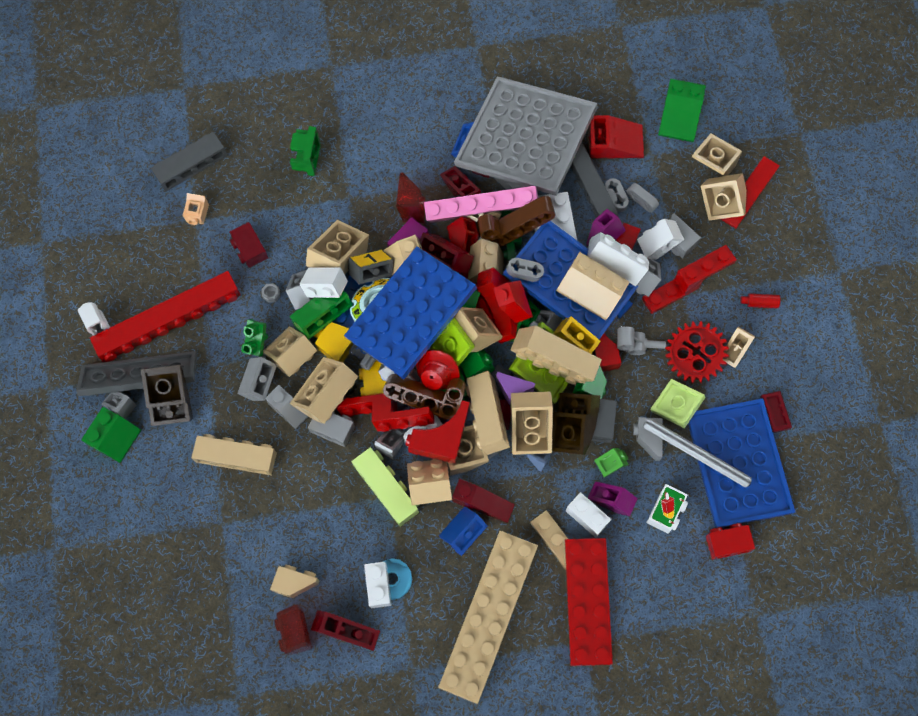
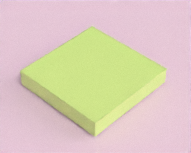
M671 379L651 407V412L685 428L704 401L705 395Z

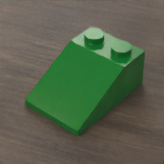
M670 79L658 136L694 142L706 85Z

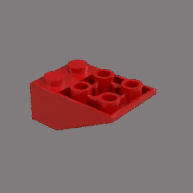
M609 115L593 116L588 127L590 158H644L643 127L641 124Z

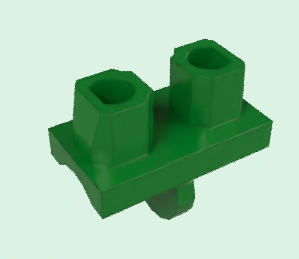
M254 319L247 320V326L244 327L243 331L245 335V343L242 345L241 350L243 353L258 357L263 356L264 341L268 339V334L266 333L267 323L257 322Z

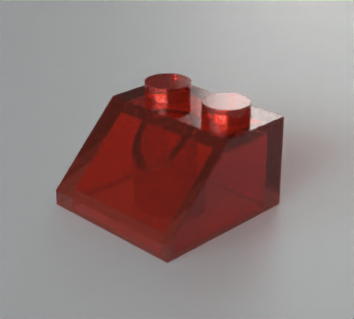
M400 173L396 207L403 222H407L412 217L419 223H425V197L422 196L420 189L404 173Z
M296 604L276 613L277 619L274 621L277 632L280 631L282 639L279 640L281 652H285V655L289 656L311 650L312 646L304 609Z

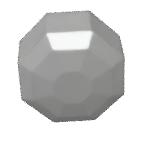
M274 283L266 284L261 289L262 297L268 303L276 302L280 298V289Z

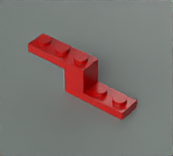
M724 245L678 270L674 280L652 291L649 297L643 296L642 300L650 313L653 314L699 289L704 279L734 264L737 259L728 246Z
M384 393L343 399L336 407L340 415L348 417L372 413L371 422L377 431L382 432L434 424V415L429 407L397 411V401L389 399Z

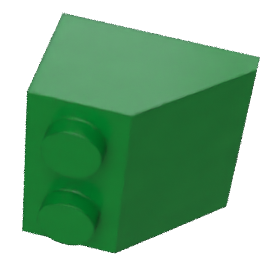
M102 407L81 441L121 463L140 434L141 429L116 413Z

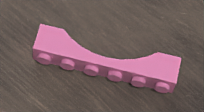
M536 186L424 202L426 221L432 223L460 218L461 216L517 210L537 199L538 190Z

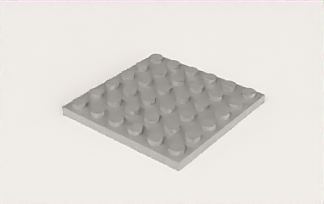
M497 76L454 164L460 168L521 186H536L538 191L557 196L598 108L597 103Z

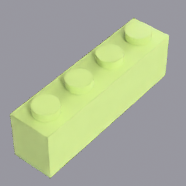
M370 447L351 462L401 527L419 513L417 508L419 505H412L411 497L409 498L405 492L407 491L406 486L401 480L399 482L396 481L393 477L396 474L389 465L386 467L382 463L384 458L379 451L376 450L374 452Z

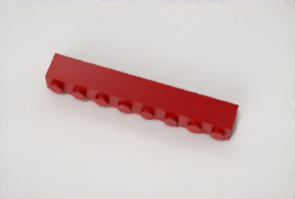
M226 271L90 337L97 356L103 362H110L122 353L133 351L134 347L148 344L153 338L168 334L169 330L173 328L183 327L186 322L201 318L208 311H215L227 302L236 301L241 294L229 271Z

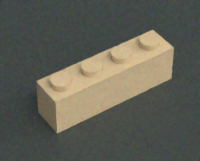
M489 371L467 378L468 386H466V392L468 397L471 398L469 407L475 417L473 426L475 431L478 432L476 442L479 449H483L489 455L510 448L495 379Z
M204 434V436L197 435L191 458L196 463L272 476L277 452L268 444L256 446L250 441L243 440L239 443L234 442V439L223 437L221 440L215 439L213 435Z

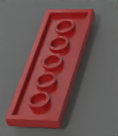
M606 538L565 539L570 665H613Z

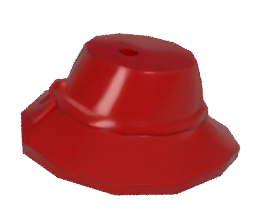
M428 350L416 364L418 376L421 378L423 385L430 390H446L450 380L460 378L459 367L454 358L441 350Z

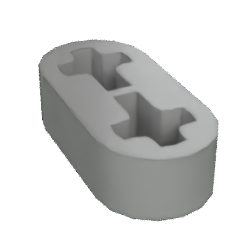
M614 178L607 180L605 188L617 212L625 211L629 200L622 184ZM610 185L616 187L615 192L612 188H610ZM617 197L619 198L620 202H624L623 206L617 204Z
M633 183L627 189L628 196L648 212L652 213L659 206L657 199L640 185Z
M512 258L506 267V271L511 277L532 282L539 281L544 274V268L540 263L521 258ZM514 264L517 265L518 271L514 270ZM532 269H536L537 275H533Z

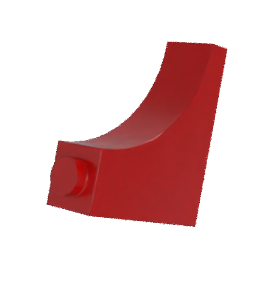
M492 267L478 273L476 286L477 290L487 301L494 317L495 326L503 336L498 341L501 344L516 337L517 323L499 308L493 288L509 281Z
M462 400L456 414L439 427L428 430L413 429L412 435L408 434L405 446H408V452L455 464L470 402Z

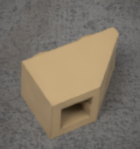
M285 564V567L278 566L270 590L294 598L318 585L320 580L315 577V573L305 570L304 573L296 571V567Z

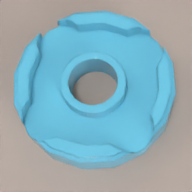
M393 558L384 560L383 562L387 564L388 575L393 573L398 576V581L395 584H389L391 600L399 599L406 595L411 588V571L407 564L401 560Z

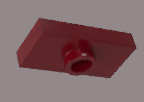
M781 391L761 395L760 398L764 400L772 432L790 430L792 425Z

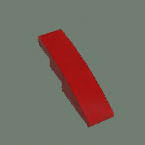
M764 156L745 182L747 190L745 215L721 220L736 229L780 165Z

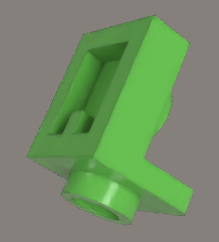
M613 448L594 460L604 477L629 465L626 453L619 448Z

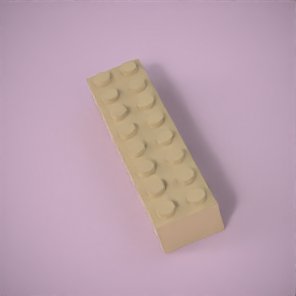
M499 531L439 684V689L478 705L538 545Z

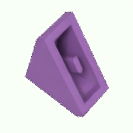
M500 372L496 374V382L508 404H511V393L534 392L535 383Z

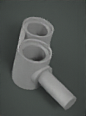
M626 326L617 329V348L628 352L630 355H643L646 353L647 348H666V341L647 340L645 333L634 332L632 327Z

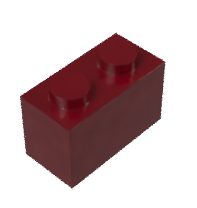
M250 222L229 232L232 237L229 241L234 250L238 248L240 251L237 255L242 264L246 263L248 268H251L268 259L267 253Z

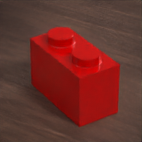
M742 523L730 525V529L726 530L718 527L711 529V533L706 535L712 560L752 552L755 549L749 525L742 526Z

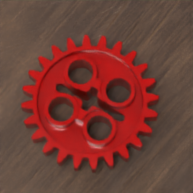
M692 321L691 327H688L685 323L684 330L678 327L679 333H672L674 340H667L671 346L665 348L670 352L665 356L668 359H672L667 364L668 366L674 365L671 371L675 372L678 370L677 377L679 378L684 375L685 382L688 378H691L692 384H694L696 379H699L700 384H702L703 378L710 382L709 376L712 375L717 378L716 371L723 372L720 366L727 365V362L723 360L729 358V355L724 353L729 350V347L723 346L727 343V339L721 340L720 338L723 336V333L716 334L717 327L711 330L710 323L706 327H703L702 321H700L698 326ZM693 335H698L701 337V340L698 343H692L690 338ZM683 342H687L696 351L700 349L701 354L710 359L711 363L706 362L698 354L694 356L693 350L685 346ZM710 346L716 348V352L713 355H708L705 352ZM681 350L689 352V355L684 359L678 356ZM698 361L704 363V367L701 370H696L693 367Z

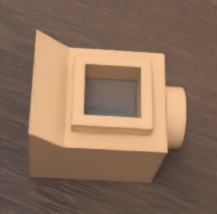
M187 193V201L183 212V217L187 223L191 225L204 224L209 207L205 196Z

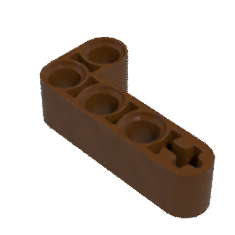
M542 196L499 220L490 214L480 216L477 222L481 238L498 243L501 247L554 219L555 211L551 198L549 196Z
M391 374L388 376L383 387V393L389 399L414 408L429 407L433 415L444 419H451L460 407L466 385L463 380L454 378L448 383L445 392L439 389L430 390L420 382L409 378L402 379L397 374Z

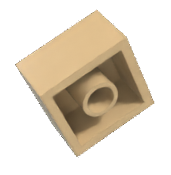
M432 459L429 461L407 463L412 505L452 500L447 462Z

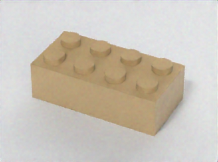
M536 325L519 329L511 347V351L515 352L518 358L528 359L533 362L534 366L544 367L549 370L550 374L562 376L566 382L574 385L576 383L585 384V382L594 381L602 360Z

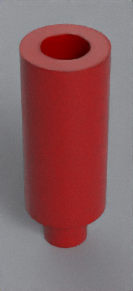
M748 293V296H741L740 303L747 304V307L778 309L780 307V295Z

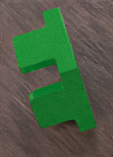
M309 126L308 130L296 129V133L292 135L290 145L291 151H297L296 159H290L292 170L305 171L308 176H315L321 146L316 127Z

